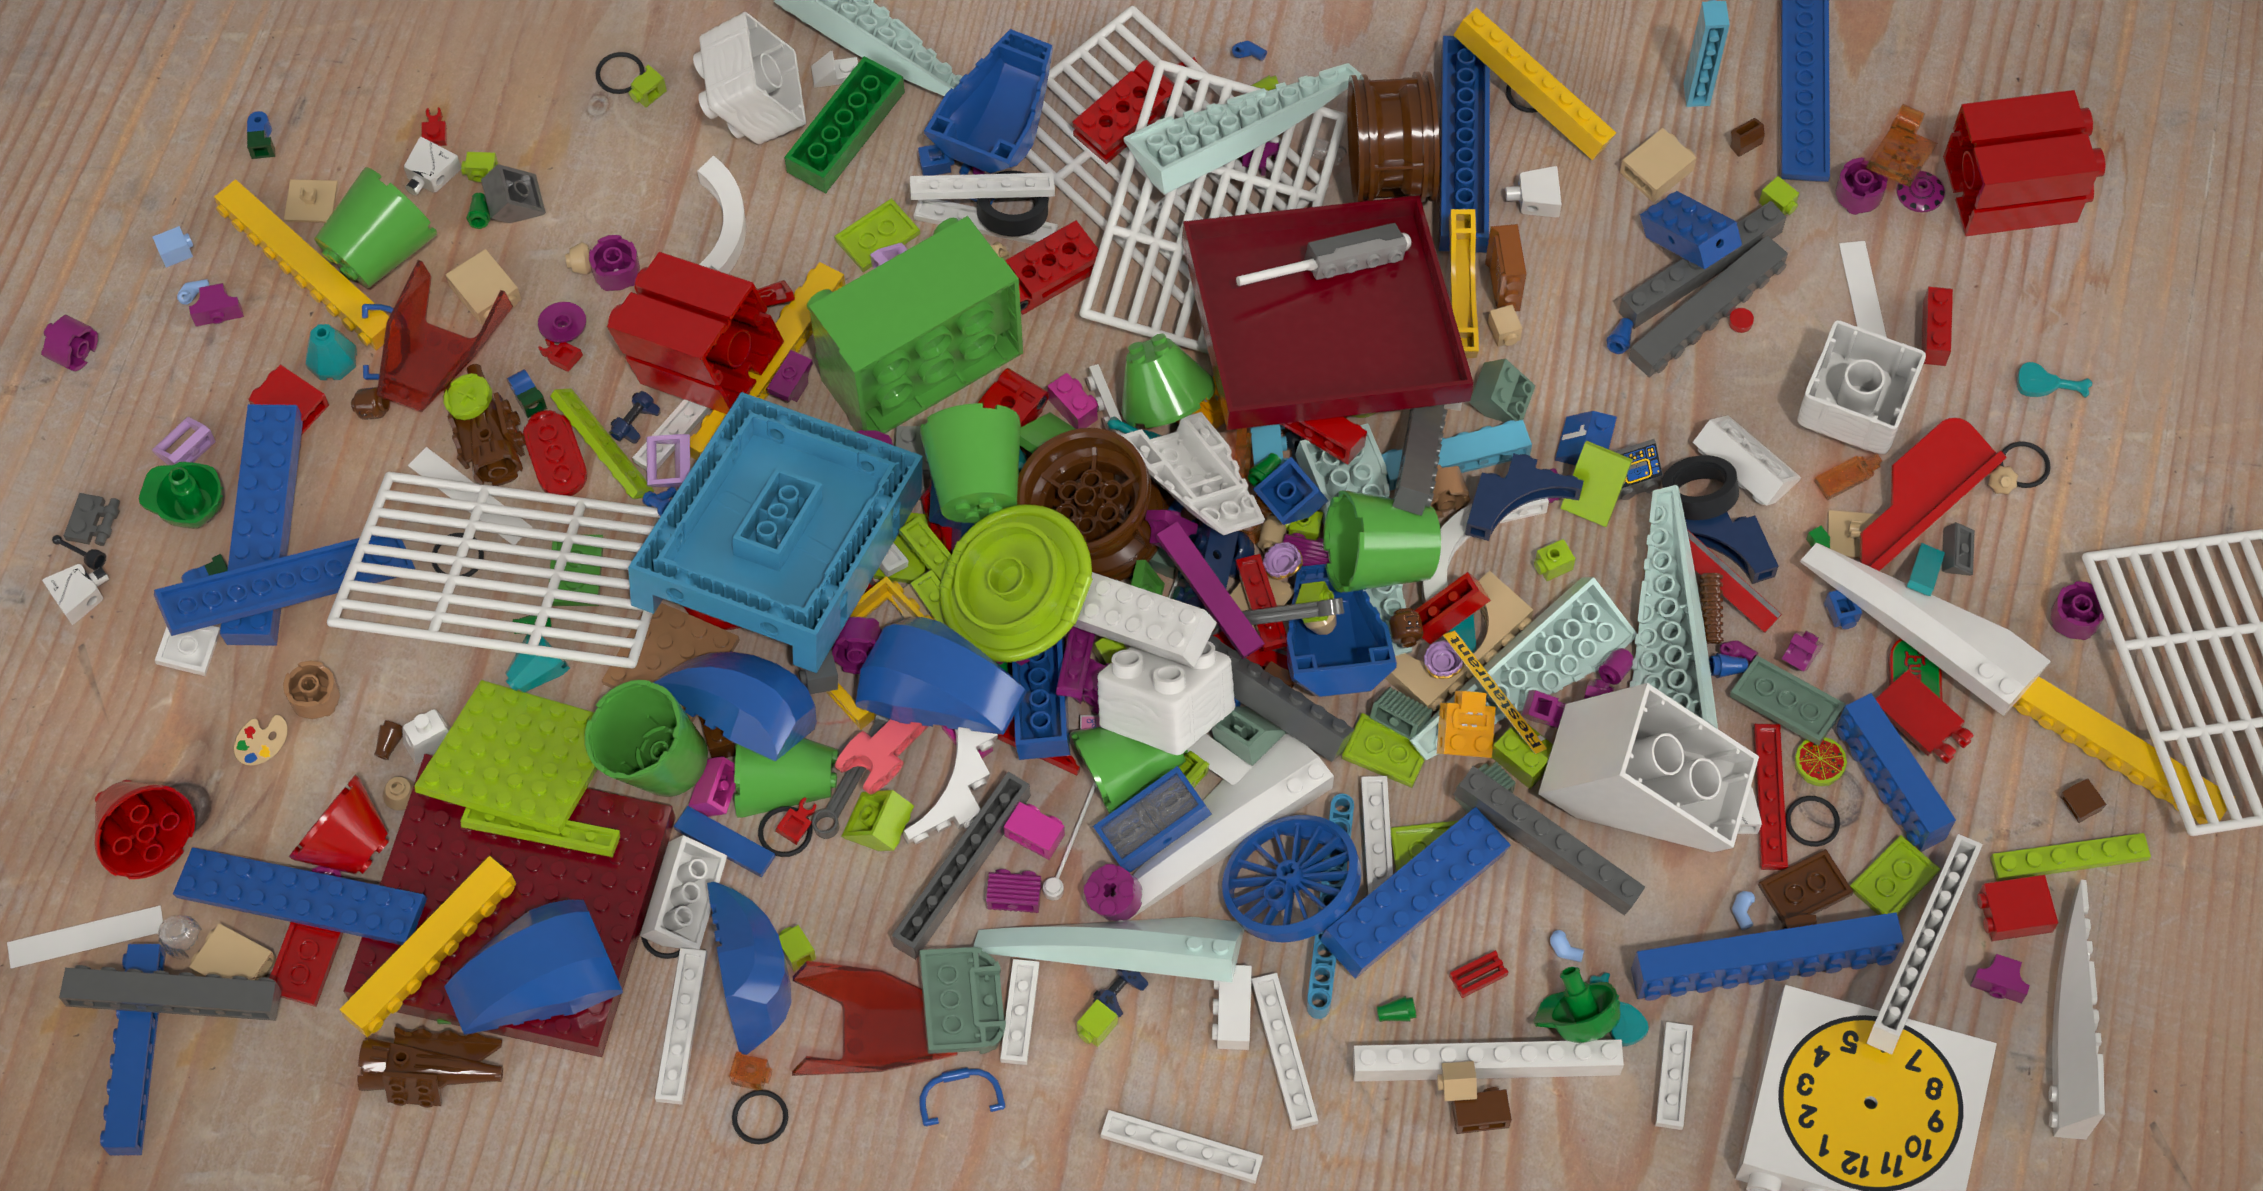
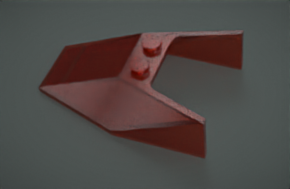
M418 260L386 323L377 396L422 413L477 355L513 308V305L506 292L500 290L481 331L474 338H467L429 324L426 318L432 276L423 261Z
M806 961L793 975V982L841 1004L843 1009V1056L838 1060L806 1056L793 1069L792 1076L884 1072L958 1055V1052L928 1054L922 989L882 970Z

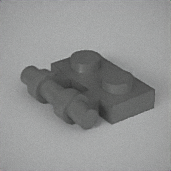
M79 493L63 535L65 540L90 545L92 537L95 536V544L104 546L106 539L111 536L113 520L118 517L120 501L116 498H111L109 504L104 507L105 500L103 497ZM104 517L101 525L97 526L99 518Z

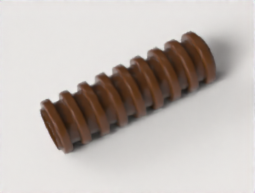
M1704 573L1700 575V579L1703 580L1700 583V587L1703 588L1700 591V595H1703L1700 602L1703 603L1701 610L1703 611L1702 617L1706 643L1719 644L1724 641V638L1721 637V634L1724 633V630L1721 629V626H1723L1721 618H1723V614H1721L1723 598H1720V595H1723V591L1720 590V587H1723V583L1720 582V579H1723V575L1720 573Z

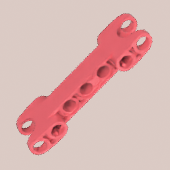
M890 719L873 737L865 731H861L841 752L835 763V768L841 773L857 766L868 769L871 773L863 785V790L870 795L874 794L899 773L903 766V761L898 756L929 726H922V723L916 722L904 724Z

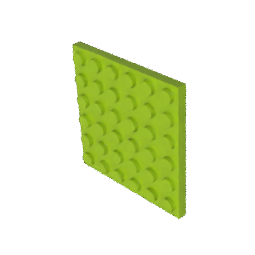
M481 680L416 782L415 792L560 835L598 770L591 762L585 746L586 725L588 720L591 721L595 712Z

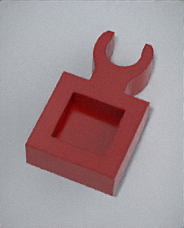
M438 107V113L432 116L429 108H427L426 117L428 122H421V137L438 146H447V125L445 121H441L443 117L441 109Z
M545 339L549 347H538L541 355L547 357L550 364L567 372L583 356L581 349L567 342H561L559 345H556L553 341Z
M803 798L800 801L797 812L790 808L775 829V832L795 845L799 843L811 826L812 822L807 817L812 816L816 810V804L810 810L803 807L807 798Z

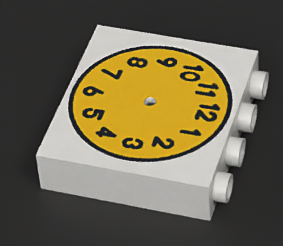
M1785 985L1776 1005L1735 1179L1747 1182V1191H1966L1997 1043L1907 1019L1893 1054H1889L1866 1044L1880 1011Z

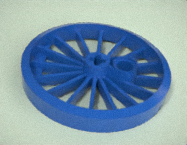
M1312 815L1288 816L1263 825L1246 837L1235 849L1223 875V898L1232 916L1251 935L1270 942L1300 941L1325 931L1347 912L1355 900L1360 887L1361 864L1352 839L1336 823ZM1280 835L1294 837L1291 860L1287 858ZM1276 837L1284 860L1281 863L1277 862L1261 847L1262 844ZM1301 839L1308 840L1309 843L1299 858ZM1318 843L1325 845L1311 857ZM1334 849L1344 852L1322 861ZM1257 850L1277 869H1271L1246 860ZM1349 861L1348 871L1323 872ZM1241 868L1267 875V877L1237 879ZM1345 880L1341 890L1317 883ZM1263 886L1239 897H1234L1235 888ZM1307 888L1335 896V898L1326 906ZM1300 890L1321 909L1320 912L1308 918L1299 892ZM1295 893L1304 920L1290 924ZM1264 897L1244 915L1238 910V907ZM1270 905L1271 908L1262 923L1253 921L1256 916ZM1285 909L1283 925H1271L1278 912Z

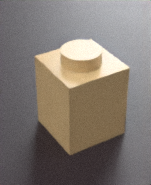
M1513 305L1489 312L1488 325L1497 347L1503 345L1511 346L1521 340L1523 328Z
M1474 1061L1442 1063V1074H1437L1438 1091L1443 1090L1445 1101L1477 1099V1079Z

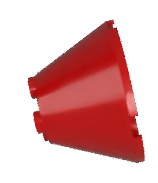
M354 775L347 784L351 788L345 787L303 837L299 843L302 848L295 847L289 855L292 860L351 874H356L358 871L363 874L373 861L370 859L371 855L375 851L380 853L389 842V839L386 838L388 832L357 775Z
M126 779L109 786L95 797V852L102 866L115 876L119 875L135 880L151 877L164 871L184 853V845L188 838L193 836L195 815L192 805L181 792L172 787L132 782Z

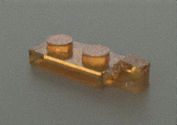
M1878 454L1867 459L1857 455L1816 476L1814 482L1828 501L1869 480L1874 476L1873 471L1881 467L1882 459Z

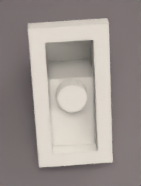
M829 51L811 66L814 88L842 84L858 64L857 57L834 60L833 51Z

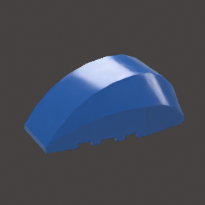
M1010 29L990 49V53L984 59L981 58L975 64L976 67L968 75L965 74L954 89L951 88L945 94L926 126L924 134L948 157L990 174L1017 166L1026 157L1035 141L1047 88L1053 46Z
M1326 564L1302 566L1296 575L1292 605L1296 603L1302 584L1325 581L1329 590L1333 592L1334 599H1343L1344 613L1336 615L1337 624L1333 631L1327 635L1314 633L1305 626L1302 619L1289 620L1287 665L1292 681L1317 697L1372 691L1397 668L1387 624L1381 620L1379 611L1371 604L1370 597L1366 591L1338 592L1329 581Z
M908 617L884 627L861 668L855 704L858 708L899 723L910 724L911 722L922 723V726L933 727V724L947 726L948 729L958 730V727L969 728L975 732L1004 735L1026 694V690L990 657L942 622L925 617Z
M736 652L708 653L685 661L653 682L671 692L678 703L686 708L685 713L691 717H695L697 714L706 720L704 725L712 730L716 729V727L723 730V736L728 740L773 761H777L815 730L817 724L816 707L805 685L792 672L777 663L755 655Z
M709 882L707 887L710 906L713 912L712 920L713 924H716L717 931H714L716 942L720 941V944H722V946L717 947L724 994L740 1056L749 1054L773 1035L785 1021L792 1003L791 982L779 935L768 916L752 900L736 890L717 882Z
M584 900L558 901L528 911L479 950L444 986L464 1035L498 1029L499 1026L513 1024L514 1026L524 1024L525 1021L535 1019H551V1016L573 1015L623 993Z

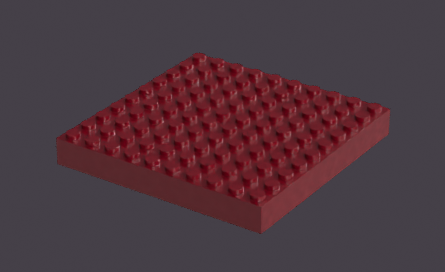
M1420 195L1183 221L1182 243L1227 430L1471 401L1474 382ZM1395 223L1400 232L1408 234L1412 241L1411 247L1405 251L1403 260L1379 265L1374 268L1361 269L1352 273H1344L1318 280L1315 279L1310 270H1305L1238 286L1236 282V277L1305 261L1308 243Z
M424 754L380 886L424 894L427 901L417 924V930L489 856L513 875L516 885L510 896L502 898L496 905L494 912L489 917H484L477 924L475 932L468 937L466 936L459 943L457 950L452 955H447L440 962L438 970L434 974L428 975L422 981L420 988L414 994H409L404 999L397 1013L434 1021L440 1019L451 1022L452 1025L460 1026L444 986L479 950L525 913L543 905L564 900H584L623 990L676 817L673 807L587 788L571 814L569 821L620 830V839L613 857L461 827V819L466 807L415 792L416 782L433 757V755ZM366 937L361 938L344 988V993L348 1000L402 945ZM622 993L573 1015L564 1016L562 1014L551 1016V1019H535L514 1026L513 1024L499 1026L498 1029L483 1032L602 1058Z

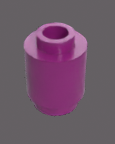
M1624 648L1612 651L1599 667L1598 671L1601 679L1612 685L1619 684L1633 666L1634 658L1632 654Z

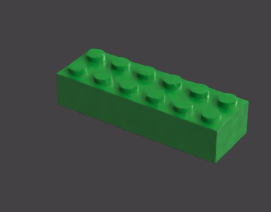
M864 56L785 155L787 173L826 194L905 93L903 76Z

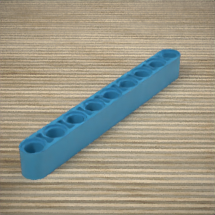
M1338 794L1332 799L1329 820L1343 828L1351 838L1354 801L1347 794ZM1339 806H1344L1348 809V811L1339 812L1338 810H1336V808ZM1334 849L1329 855H1327L1324 858V861L1331 858L1330 856L1332 854H1341L1344 852ZM1348 861L1323 872L1347 871ZM1339 880L1338 884H1331L1328 881L1321 882V884L1341 890L1345 880ZM1320 892L1319 900L1323 904L1332 902L1335 896ZM1324 931L1315 935L1307 999V1012L1315 1019H1322L1330 1012L1336 957L1332 953L1327 958L1321 957L1318 954L1322 950L1329 951L1320 940L1325 933ZM1318 975H1324L1329 980L1326 982H1319L1316 980L1315 977ZM1315 1000H1322L1325 1002L1326 1005L1323 1007H1316L1313 1005L1312 1002Z

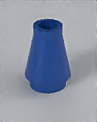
M1622 318L1607 337V348L1611 352L1623 354L1629 349L1632 328L1634 326L1630 319Z
M1720 653L1709 657L1711 676L1716 678L1744 673L1748 668L1746 658H1738Z

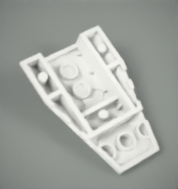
M1202 412L1181 419L1176 432L1149 439L1142 429L1121 435L1138 450L1147 466L1149 474L1190 513L1222 535H1226L1264 523L1265 518L1254 496L1250 495L1247 490L1248 484L1246 480L1242 479L1238 472L1240 467L1237 461L1231 457L1232 451L1229 445Z

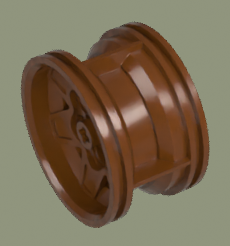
M1424 71L1421 76L1420 72H1413L1412 77L1370 80L1366 74L1360 75L1359 80H1357L1356 75H1350L1347 89V138L1350 180L1354 202H1362L1363 200L1373 201L1377 197H1408L1420 195L1421 202H1425L1426 197L1430 202L1436 201L1439 188L1440 147L1437 100L1432 73Z
M1100 428L1070 430L1046 441L1033 452L1024 464L1018 477L1017 505H1039L1050 509L1054 506L1056 511L1065 517L1073 516L1070 521L1078 528L1086 541L1090 552L1093 573L1122 581L1134 574L1137 560L1149 562L1158 551L1159 547L1150 543L1151 527L1148 521L1145 520L1147 510H1166V505L1157 485L1150 477L1140 453L1123 436ZM1115 475H1118L1127 481L1123 484H1120L1119 482L1115 481ZM1092 527V529H1091L1090 531L1085 532L1086 529Z

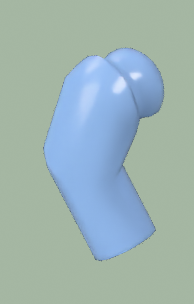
M204 279L185 283L178 292V301L181 304L191 303L199 293L200 287L210 286L209 280Z
M1742 891L1737 894L1732 906V912L1741 930H1746L1753 926V922L1747 913L1749 907L1755 902V896L1750 891Z
M1562 930L1554 931L1550 937V944L1556 955L1560 958L1582 962L1584 950L1571 947L1565 932Z

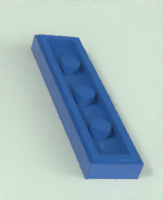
M689 806L686 807L674 825L676 831L727 855L728 860L761 878L775 858V853Z

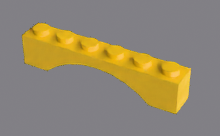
M1451 209L1449 215L1451 306L1466 358H1477L1479 336L1475 281V209Z

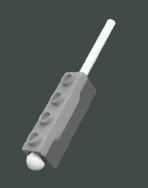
M1395 223L1308 243L1305 261L1236 277V282L1238 286L1305 270H1310L1315 279L1318 280L1344 273H1352L1361 269L1374 268L1379 265L1403 260L1405 251L1411 247L1412 241L1408 234L1400 232Z

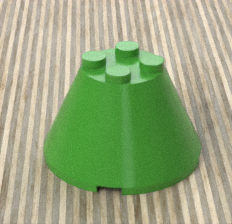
M1157 334L1150 340L1143 343L1135 342L1128 347L1129 353L1126 356L1121 407L1122 417L1128 425L1135 427V423L1144 424L1145 428H1152L1176 422L1201 408L1199 403L1206 397L1210 400L1216 388L1213 377L1171 339L1166 338L1165 334Z

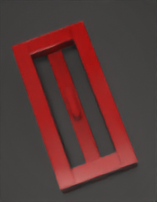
M1495 950L1450 972L1449 977L1461 998H1464L1508 976L1509 972L1507 968H1504L1503 962L1499 959L1498 953ZM1491 961H1494V963L1458 980V977L1472 970H1475ZM1498 968V972L1463 989L1462 985Z

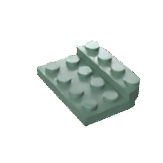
M978 947L920 950L919 961L928 1054L979 1051L980 1054H985L997 1049L1006 1027L999 962H996L993 957Z

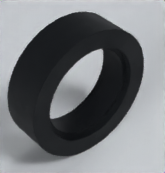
M1011 170L995 174H1019L1026 172ZM1030 197L1035 202V206L1028 212L1014 215L1005 214L994 209L990 204L993 198H977V215L980 222L988 230L996 234L1011 237L1024 236L1035 232L1045 223L1048 216L1049 197Z
M1710 455L1688 457L1673 464L1663 475L1662 488L1677 485L1680 488L1684 484L1697 479H1714L1724 484L1716 492L1705 496L1694 497L1680 493L1684 517L1688 520H1706L1720 516L1729 511L1739 498L1736 469L1730 462L1720 457Z

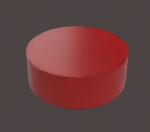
M1736 308L1731 312L1729 326L1732 330L1738 333H1745L1752 328L1754 316L1751 311L1746 308Z

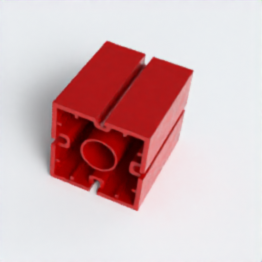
M2075 90L1961 104L1953 127L1954 133H1951L1943 155L1953 193L1963 192L1962 197H1956L1955 201L1966 237L2077 223L2085 203L2092 202L2094 199V182L2096 178L2104 176L2106 168L2102 149L2092 148L2089 136L2093 132L2092 113L2088 107L2080 108Z
M658 252L648 267L639 271L635 279L636 293L630 292L622 304L613 308L607 325L621 352L626 354L625 359L640 384L725 414L729 412L741 392L749 394L757 383L756 379L751 378L748 372L762 375L784 343L771 315L766 313L768 309L753 282L662 252Z

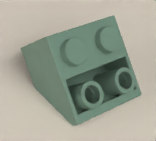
M1506 358L1484 362L1469 403L1485 417L1501 422L1523 420L1536 385Z
M1247 706L1235 707L1230 714L1212 728L1215 741L1252 766L1286 734L1284 730Z

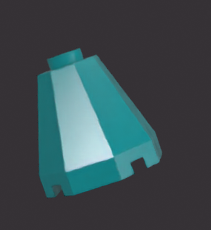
M318 324L310 331L305 364L319 380H327V378L341 380L356 368V345L343 333L329 324Z
M527 634L522 643L528 644L531 635ZM541 636L539 646L552 647L546 641V639L543 636ZM516 653L505 672L508 676L506 683L513 690L517 691L520 689L524 693L564 675L570 667L565 660L562 661L558 658Z

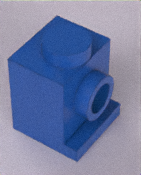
M930 145L918 148L923 176L951 173V165H955L954 159L948 157L939 147Z
M1838 590L1828 592L1824 605L1829 611L1834 627L1842 626L1844 630L1855 627L1862 615L1861 608Z

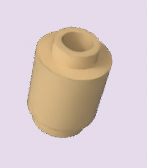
M1276 516L1267 517L1266 521L1262 524L1258 547L1264 553H1267L1275 544L1283 543L1287 531L1286 526Z

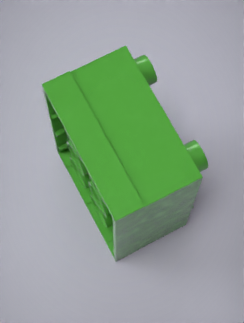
M968 216L961 220L954 217L946 219L936 227L933 236L834 292L830 289L819 291L807 303L816 347L815 358L818 360L821 381L845 412L855 432L859 430H876L887 433L1023 354L1019 278L1003 257L1000 258Z

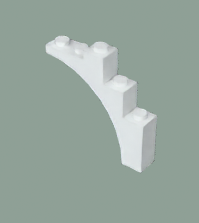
M958 727V730L955 729L956 760L947 789L937 804L921 820L904 830L903 837L907 844L913 841L915 844L923 842L929 838L928 833L936 829L938 832L949 828L952 825L951 821H954L957 829L963 826L965 829H968L981 810L970 788L977 790L987 784L986 780L990 776L977 750L980 749L981 752H984L993 747L998 734L975 732L969 728Z

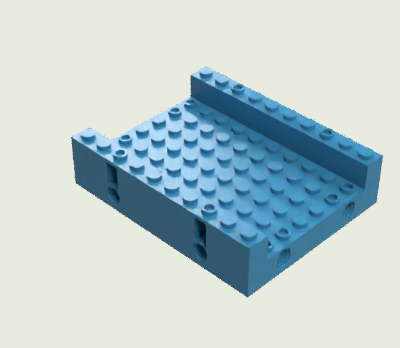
M741 392L630 563L628 571L631 606L654 614L662 600L666 599L792 645L793 665L817 673L898 536L899 529L903 527L922 495L923 456Z

